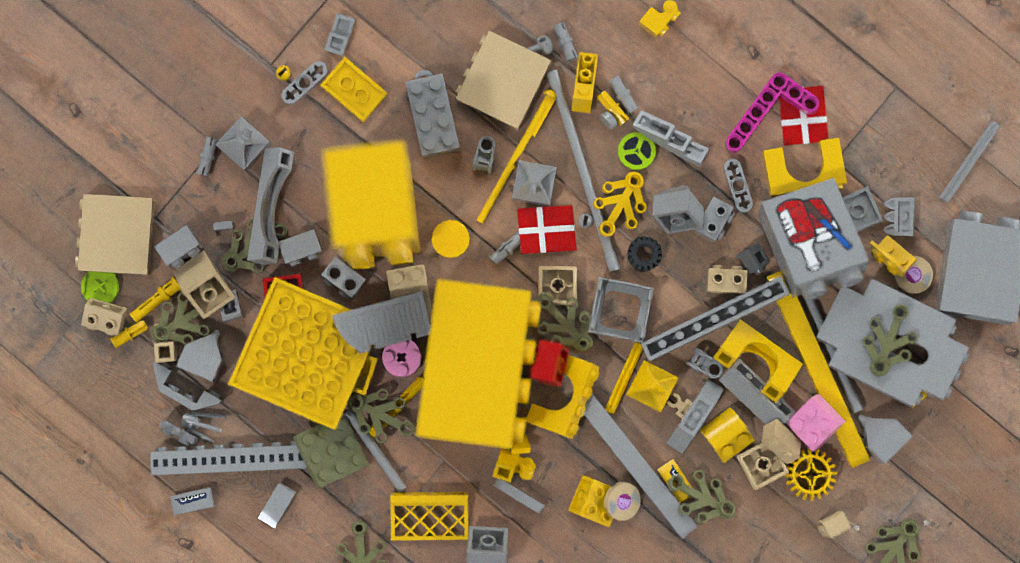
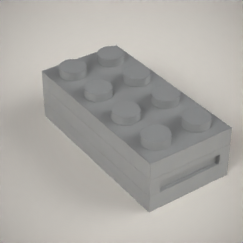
M428 70L417 72L415 80L405 83L423 159L460 151L443 73L432 75Z

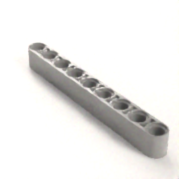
M591 394V397L587 399L585 404L584 416L677 534L684 539L698 528L689 515L681 516L678 513L679 502L595 396Z

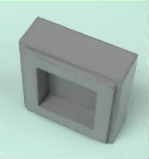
M232 221L213 223L215 232L235 230V225Z

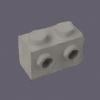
M713 196L704 213L703 228L695 229L694 232L714 243L717 239L721 240L726 231L722 228L726 222L730 223L735 214L732 212L734 207Z
M314 229L279 241V247L285 264L291 265V267L302 264L301 260L307 258L309 261L320 257L319 254L323 253Z

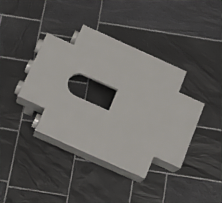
M871 279L864 295L849 288L841 287L816 337L817 340L836 349L828 367L911 408L914 404L918 405L923 397L920 394L921 391L932 399L936 398L940 401L944 397L948 399L953 389L950 385L953 380L957 381L961 373L959 367L961 363H966L970 354L967 352L969 347L948 337L949 335L953 336L957 328L954 325L956 319L874 279ZM903 304L908 308L909 314L901 321L897 334L904 337L909 332H915L918 336L915 343L927 350L928 360L922 365H916L910 361H901L890 366L886 375L881 377L875 376L870 370L872 358L867 348L863 346L862 340L865 336L873 337V345L879 356L882 347L874 330L869 327V321L872 318H878L881 321V328L887 338L894 319L892 311L896 305ZM898 309L897 315L903 316V310ZM873 320L871 322L873 327H878V321ZM910 334L908 336V339L910 341H914L915 336L913 334ZM865 339L866 345L872 344L871 339ZM889 352L887 359L897 355ZM880 363L876 364V369L882 370L883 365Z

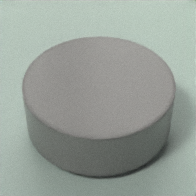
M604 111L599 116L601 121L610 130H613L618 124L616 119L607 111Z

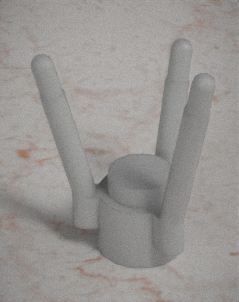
M194 411L190 414L186 412L183 416L181 427L186 428L187 432L193 433L210 443H214V440L195 429L202 427L221 432L222 429L201 423L200 418L197 417L226 418V415Z

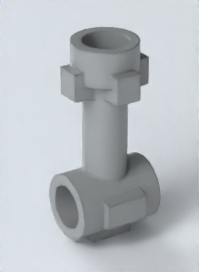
M541 36L537 40L538 44L527 48L535 53L541 51L543 55H547L552 52L553 45L547 36Z

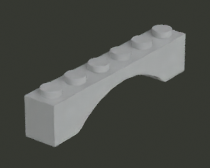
M281 147L268 148L264 151L247 258L248 261L261 265L277 264L280 245L275 232V208L280 190L291 172L294 152Z

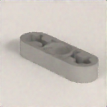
M317 61L309 66L283 90V101L288 105H294L327 76L328 69L323 62ZM315 67H323V74H316L314 78L317 80L313 82L312 78L307 74L310 72L313 75L316 72ZM301 79H309L310 86L308 88H301L299 85ZM296 85L302 93L299 95L297 91L294 94V100H287V92L293 93L296 90L294 88Z
M729 159L725 162L723 171L734 205L738 212L747 213L753 206L749 188L740 162L736 159ZM729 163L737 166L735 174L736 176L740 174L741 177H735L730 180V177H733V173L731 170H727L730 166ZM741 181L744 186L743 190L735 191L733 183ZM746 192L747 195H743L745 202H749L747 209L739 206L741 198H736L735 195H741Z
M496 478L493 486L541 514L545 507L504 480Z

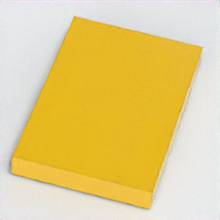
M346 57L340 61L320 84L326 92L363 123L388 95L384 89Z

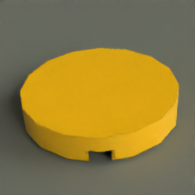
M443 221L436 226L432 233L434 249L445 258L459 257L469 246L470 237L468 230L458 221Z

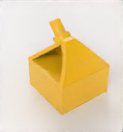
M644 360L626 396L661 413L678 377Z

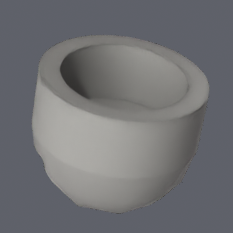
M583 213L579 216L578 225L581 228L588 229L592 226L593 218L590 214ZM584 216H588L587 226L583 225Z

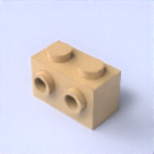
M712 265V268L707 270L706 293L739 295L746 293L747 270H743V267L731 266V269H724L722 265Z
M90 298L85 304L81 325L86 326L89 330H100L107 335L118 336L123 329L127 308Z

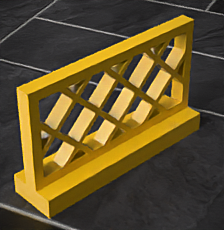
M391 492V540H468V492ZM457 505H464V513L458 518L451 510ZM395 506H403L408 512L400 519L395 514ZM417 506H423L427 510L421 518L413 512ZM436 506H442L446 510L440 518L432 512ZM429 513L437 520L430 528L422 521ZM448 513L456 519L450 527L441 521ZM409 514L418 520L411 528L403 521ZM459 522L464 527V535H456L451 529ZM400 523L408 530L404 535H395V528ZM419 523L427 529L423 535H417L413 531ZM438 523L446 529L442 535H436L432 531Z

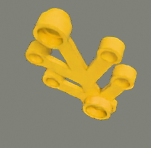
M638 172L628 173L624 180L616 182L607 181L602 185V191L606 194L611 193L614 189L626 187L622 194L606 198L598 197L593 201V207L597 210L617 203L607 221H604L599 226V233L603 237H609L615 232L614 223L623 208L627 219L625 221L626 228L632 230L637 227L638 222L634 218L629 199L632 192L636 201L634 206L635 212L642 214L646 211L647 205L643 201L640 190L644 181ZM631 179L636 180V185L631 183ZM607 184L611 186L610 191L605 188ZM597 200L601 201V207L596 205ZM639 204L643 206V211L638 209ZM629 220L634 222L633 227L629 226ZM604 226L608 227V233L603 231Z

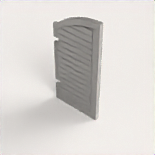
M422 291L332 315L341 336L353 348L358 350L359 354L370 351L369 345L371 344L375 345V349L411 340V333L414 332L417 338L430 335L431 330Z

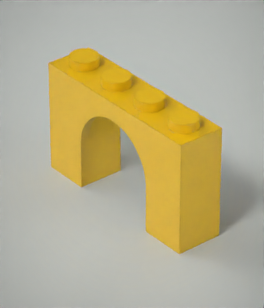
M839 138L819 141L818 147L822 164L821 172L816 179L808 182L798 181L788 173L782 147L764 150L762 158L770 198H776L834 178L838 189H842L843 185L847 183Z
M740 319L713 358L729 369L741 353L752 352L762 357L769 366L770 377L761 392L777 403L803 364Z
M568 355L564 375L571 379L574 387L570 403L560 410H549L532 404L525 422L572 439L578 431L580 417L585 413V404L587 399L591 397L592 386L599 376L600 367Z

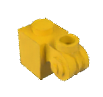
M673 0L664 2L663 13H659L653 7H650L639 21V25L656 39L659 35L663 36L669 29L668 23L671 20L675 22L681 14L678 11L676 2Z
M501 448L492 477L511 483L513 474L519 473L522 479L530 480L534 475L536 464L529 457L522 458L519 457L520 454H511V451Z

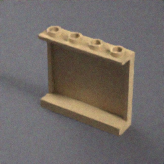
M489 31L480 40L479 44L482 46L479 52L475 51L471 59L473 62L471 69L467 68L463 75V79H465L463 85H459L454 95L457 96L456 102L466 104L518 131L551 64V60Z
M83 194V199H80L79 205L80 210H82V218L78 220V229H81L80 237H77L79 256H76L75 266L78 267V271L150 276L155 200L143 197Z

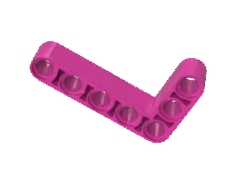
M774 74L728 136L725 142L726 150L731 154L738 153L779 97H782L807 115L816 112L819 106L818 98L785 74ZM781 79L784 85L777 87L774 85V80ZM797 90L799 97L792 98L789 91ZM764 94H770L773 100L771 102H765L762 96ZM812 101L815 107L808 109L805 106V102ZM758 109L761 111V116L758 118L753 117L751 111ZM747 124L750 127V131L744 133L741 131L740 126ZM732 139L737 140L739 147H730L729 141Z

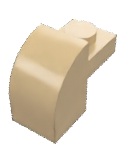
M158 331L157 335L159 337H163L164 333L162 331ZM167 340L163 343H154L155 363L176 361L177 342Z

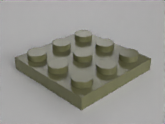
M345 413L342 414L336 430L319 424L293 436L317 490L369 466Z

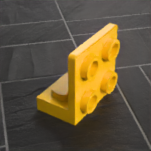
M888 235L879 245L874 241L870 242L872 257L881 264L883 262L887 265V270L894 276L897 274L902 278L917 261L914 256Z
M582 475L568 511L610 527L613 518L608 515L604 507V498L611 486Z

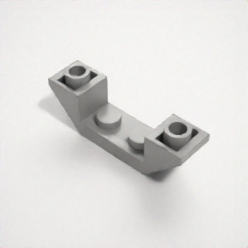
M154 361L153 368L158 388L163 394L192 411L222 404L223 401L219 399L221 395L212 390L209 393L204 391L198 402L195 403L196 398L187 393L183 396L178 393L180 389L174 385L169 384L166 386L173 374V371L169 370L171 366L165 362L155 363Z
M707 379L666 444L683 453L715 406L724 389Z

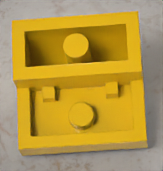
M731 407L700 429L702 435L723 463L755 441L747 430L746 425Z

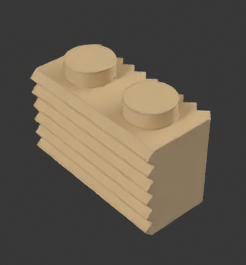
M779 419L763 426V437L761 438L763 444L786 464L799 459L801 439L791 433L789 428L781 424Z
M837 511L818 521L820 526L817 527L820 535L827 538H833L851 528L843 511Z

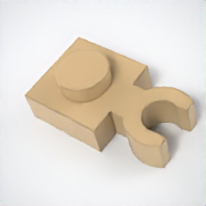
M674 393L673 396L677 398V403L672 404L668 401L667 405L671 408H677L678 411L675 414L683 419L692 402L686 399L683 403L681 397Z

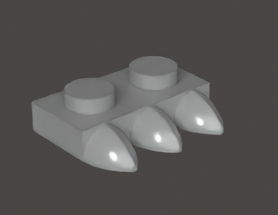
M891 198L887 200L884 205L894 211L885 214L884 218L894 224L885 227L884 231L895 237H914L915 198Z
M162 419L159 424L163 428V433L171 437L173 434L180 437L178 441L187 446L190 443L195 445L198 437L165 419Z

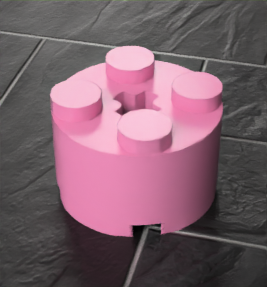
M408 340L386 346L383 351L382 360L389 373L403 378L411 376L418 371L422 356L418 346L413 341ZM399 354H401V355L407 354V355L405 356V358H406V361H405V362H403V361L398 362V360H399L398 355H399Z

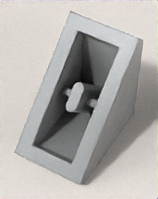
M236 289L231 290L236 298L220 308L222 320L225 323L245 318Z

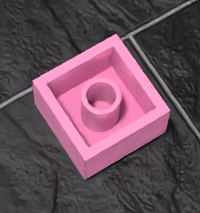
M820 394L811 397L786 424L812 451L821 448L846 421Z

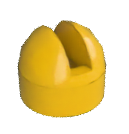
M281 65L276 69V76L281 81H287L291 77V70L288 66ZM286 68L287 70L280 77L279 74Z

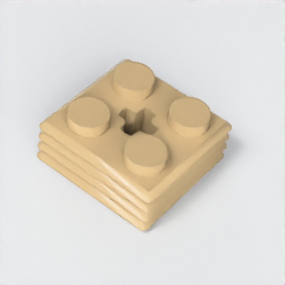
M539 266L538 295L543 292L551 294L553 298L552 304L566 306V301L570 297L577 299V267ZM556 281L563 285V288H560L559 291L552 287ZM542 300L541 303L546 305L548 304V301ZM574 301L569 302L570 306L576 304Z
M763 443L737 456L754 490L789 473L785 463ZM760 459L768 463L765 465V470L758 467Z

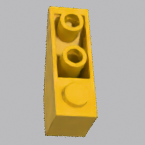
M579 52L571 111L590 113L598 54Z

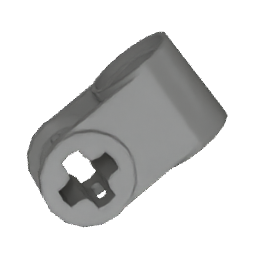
M484 136L479 140L472 171L477 169L491 174L495 152V141L492 137ZM488 140L492 143L490 150H484L481 147L484 141Z
M695 347L693 356L685 364L711 379L719 378L723 372L722 364ZM711 365L719 367L720 372L717 375H712L709 372Z

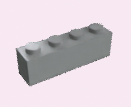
M740 358L719 379L727 389L765 424L779 419L781 424H785L796 412L782 398L775 403L764 395L761 390L766 383Z

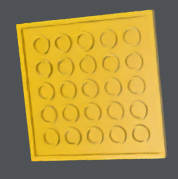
M274 277L228 384L336 430L370 351L359 354L358 350L347 343L336 328L332 315L350 311L351 309Z

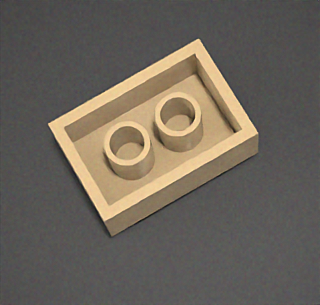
M425 265L386 271L391 299L422 291L429 322L431 323L433 310Z

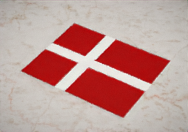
M824 86L803 87L819 100L816 112L811 115L804 114L785 99L779 97L784 146L819 143V141L829 139ZM797 90L789 91L792 98L799 97ZM812 101L805 102L806 108L813 109L815 107Z
M573 205L517 209L521 254L577 250Z

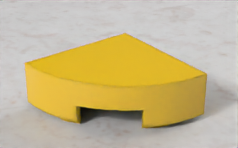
M523 435L522 443H512L511 454L530 453L531 451L527 435Z

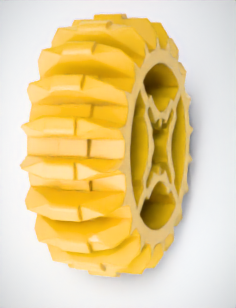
M808 448L807 455H805L804 450H800L801 457L790 463L792 467L786 466L790 470V474H786L784 477L791 478V480L786 482V485L793 484L794 486L789 490L792 492L797 489L798 491L795 494L797 497L803 493V500H806L807 495H809L810 500L813 501L814 494H816L818 499H821L820 492L828 495L826 487L832 490L833 486L829 483H836V479L831 478V475H837V472H831L830 470L836 466L835 464L828 465L832 460L831 457L824 460L825 452L818 456L819 449L815 450L814 454H812V450ZM807 459L805 470L795 472L798 464ZM813 459L821 462L825 471H818L814 466ZM810 469H812V472L820 473V475L813 476L812 480L801 474L808 473ZM826 477L823 485L814 490L816 479ZM796 478H804L807 481L808 490L803 489L798 484Z

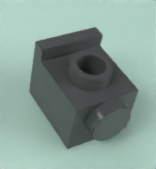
M759 242L735 255L737 259H741L749 274L753 272L758 274L764 271V266L770 262Z

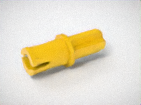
M606 91L598 95L597 99L620 126L629 119L618 106L619 103L616 104Z
M141 320L129 328L125 327L124 331L120 332L118 336L111 337L110 340L117 349L119 346L130 340L133 341V338L147 331L148 326Z

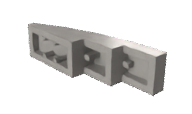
M642 110L633 123L632 127L664 149L701 167L709 152V148L693 142L691 136L675 130V125Z

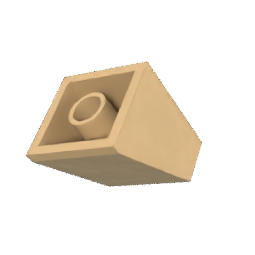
M205 250L173 271L183 293L203 319L236 298Z

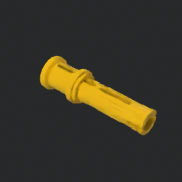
M172 276L171 280L165 285L158 287L157 292L129 313L136 323L162 302L169 301L171 296L177 291H182L176 278Z

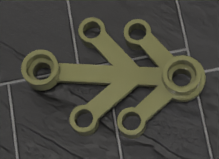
M254 219L249 220L247 223L248 234L245 248L239 253L238 247L239 242L243 239V233L240 230H234L231 233L232 244L230 253L224 255L222 259V266L225 270L234 272L239 268L253 270L258 274L264 270L263 265H261L260 271H256L254 267L257 263L242 261L248 257L252 233L250 223ZM282 223L275 224V232L277 228H283V233H276V237L278 239L285 238L288 234L287 227ZM236 232L241 234L239 239L234 238ZM234 259V265H229L228 260Z
M183 292L177 297L178 306L174 321L168 325L169 313L173 310V305L170 302L162 304L160 322L151 331V337L155 342L163 343L167 340L180 342L185 346L184 338L186 337L193 342V337L189 334L183 336L172 332L177 328L198 333L200 337H206L209 334L210 329L207 325L200 326L188 323L200 314L194 309L184 315L185 306L189 300L187 297L184 302L180 300V296H185ZM168 305L170 310L165 311L163 306ZM205 328L207 330V333L202 334L200 332V329ZM162 331L164 333V336L159 337L157 335V332Z
M547 292L540 293L537 297V302H542V300L548 301L546 305L540 303V308L547 309L560 324L541 321L538 324V332L540 334H546L548 331L567 332L572 337L553 335L550 342L558 339L560 344L575 346L577 350L582 352L588 351L593 345L592 337L588 334V323L591 320L590 313L582 311L579 314L581 322L579 332L574 327L578 300L574 297L567 299L568 315L566 318L552 304L553 298L551 294ZM574 301L576 304L570 306L569 302ZM587 315L588 319L583 320L581 317ZM544 325L547 329L541 330L540 326ZM584 340L587 343L585 345H581L580 341Z
M903 304L896 305L892 311L894 319L887 338L881 328V321L878 318H872L869 321V327L874 330L882 347L879 356L873 345V337L865 336L862 340L863 346L867 348L872 358L870 370L875 376H884L888 373L890 366L901 361L907 362L911 358V353L908 350H902L899 355L887 359L890 351L908 343L913 344L918 339L915 332H909L906 336L894 341L901 321L909 314L908 308ZM898 309L903 310V316L897 315ZM873 320L878 321V327H873L871 322ZM910 334H913L915 336L914 341H910L908 339V336ZM865 339H871L872 344L866 345ZM906 352L908 359H903L901 354ZM876 364H882L883 369L877 370Z
M379 389L376 393L366 396L359 393L351 394L347 406L356 413L359 423L358 430L361 434L367 435L371 431L370 425L365 421L363 411L370 414L376 432L375 439L380 444H384L388 439L383 431L380 420L399 429L400 434L404 437H410L414 434L415 426L411 422H401L384 413L396 408L399 410L403 409L406 405L403 398L399 397L392 402L372 407L367 403L378 399L381 401L388 399L389 393L387 390ZM382 391L386 392V396L384 398H380L379 396L380 392ZM357 399L360 400V405L354 406L353 402ZM398 400L403 401V405L401 407H397L396 402ZM366 425L368 427L367 432L361 431L362 426ZM406 426L411 427V431L409 433L404 432V428ZM380 434L385 436L383 441L378 440Z
M696 470L692 473V480L698 483L701 491L699 492L686 485L683 477L680 475H673L669 478L667 485L671 491H681L699 500L690 504L684 503L680 505L678 513L681 516H686L691 511L710 506L715 510L707 513H698L695 516V521L699 525H703L708 520L716 517L727 520L734 516L735 506L732 502L726 500L719 479H712L707 486L704 472ZM696 473L700 475V479L696 477ZM672 481L677 483V487L673 486ZM713 482L717 484V488L713 486ZM709 489L715 491L717 500L711 497ZM682 507L687 509V513L683 512ZM723 507L727 509V513L723 511ZM700 515L703 516L704 521L699 519Z
M906 519L900 526L879 527L876 530L879 538H886L892 534L900 535L895 541L882 543L868 542L865 545V551L873 554L876 551L889 549L880 563H890L895 555L897 563H905L903 544L908 540L910 551L907 557L910 561H917L920 558V553L917 551L915 536L919 533V524L913 519ZM907 525H911L913 527V530L911 532H908L906 530ZM880 529H885L886 534L884 536L879 534ZM870 544L874 545L872 552L868 550ZM912 552H916V559L910 557Z
M359 520L355 521L351 527L353 534L356 535L357 557L343 543L338 544L335 548L338 555H343L351 563H371L379 552L385 550L386 544L382 540L376 541L374 548L365 557L364 534L367 532V525ZM358 524L363 527L361 532H357L355 529ZM378 542L383 543V549L378 550L376 544ZM340 545L345 547V551L343 553H340L338 551V547ZM381 559V560H378V561L376 562V563H379V562L387 563L385 560H382V559Z

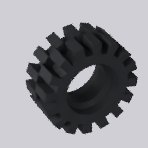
M646 236L638 237L632 241L627 251L630 265L642 272L654 269L662 258L661 246L657 243L658 241ZM644 246L650 248L652 251L651 259L648 261L640 260L637 256L639 248Z

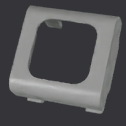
M599 277L588 333L643 343L654 288ZM616 291L631 294L640 299L641 305L637 325L634 330L623 331L604 327L601 324L600 315L604 296L607 292Z

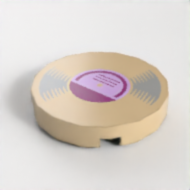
M914 256L917 261L902 278L897 274L894 276L897 286L903 292L909 294H919L925 291L931 285L933 279V270L930 264L924 258Z
M618 482L613 487H610L604 498V507L608 515L619 521H626L632 518L640 507V493L634 485L627 482Z

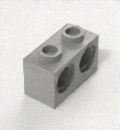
M334 257L321 274L324 277L323 282L331 288L335 285L340 289L338 293L346 299L348 297L354 299L367 282L365 278L337 257ZM333 269H339L341 272L337 279H333L330 276V272ZM347 281H355L356 287L353 290H347L345 287Z

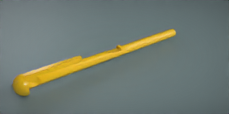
M548 89L543 92L545 97L476 221L484 223L511 172L516 168L514 166L515 161L523 153L531 136L535 138L556 100V93L553 90Z

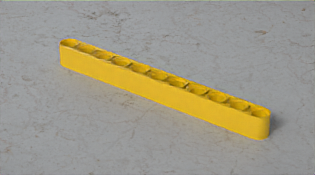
M781 270L766 277L767 282H770L781 276L790 294ZM790 294L777 301L778 307L817 394H820L846 421L835 434L850 467L853 469L869 462V456L797 296L792 298Z

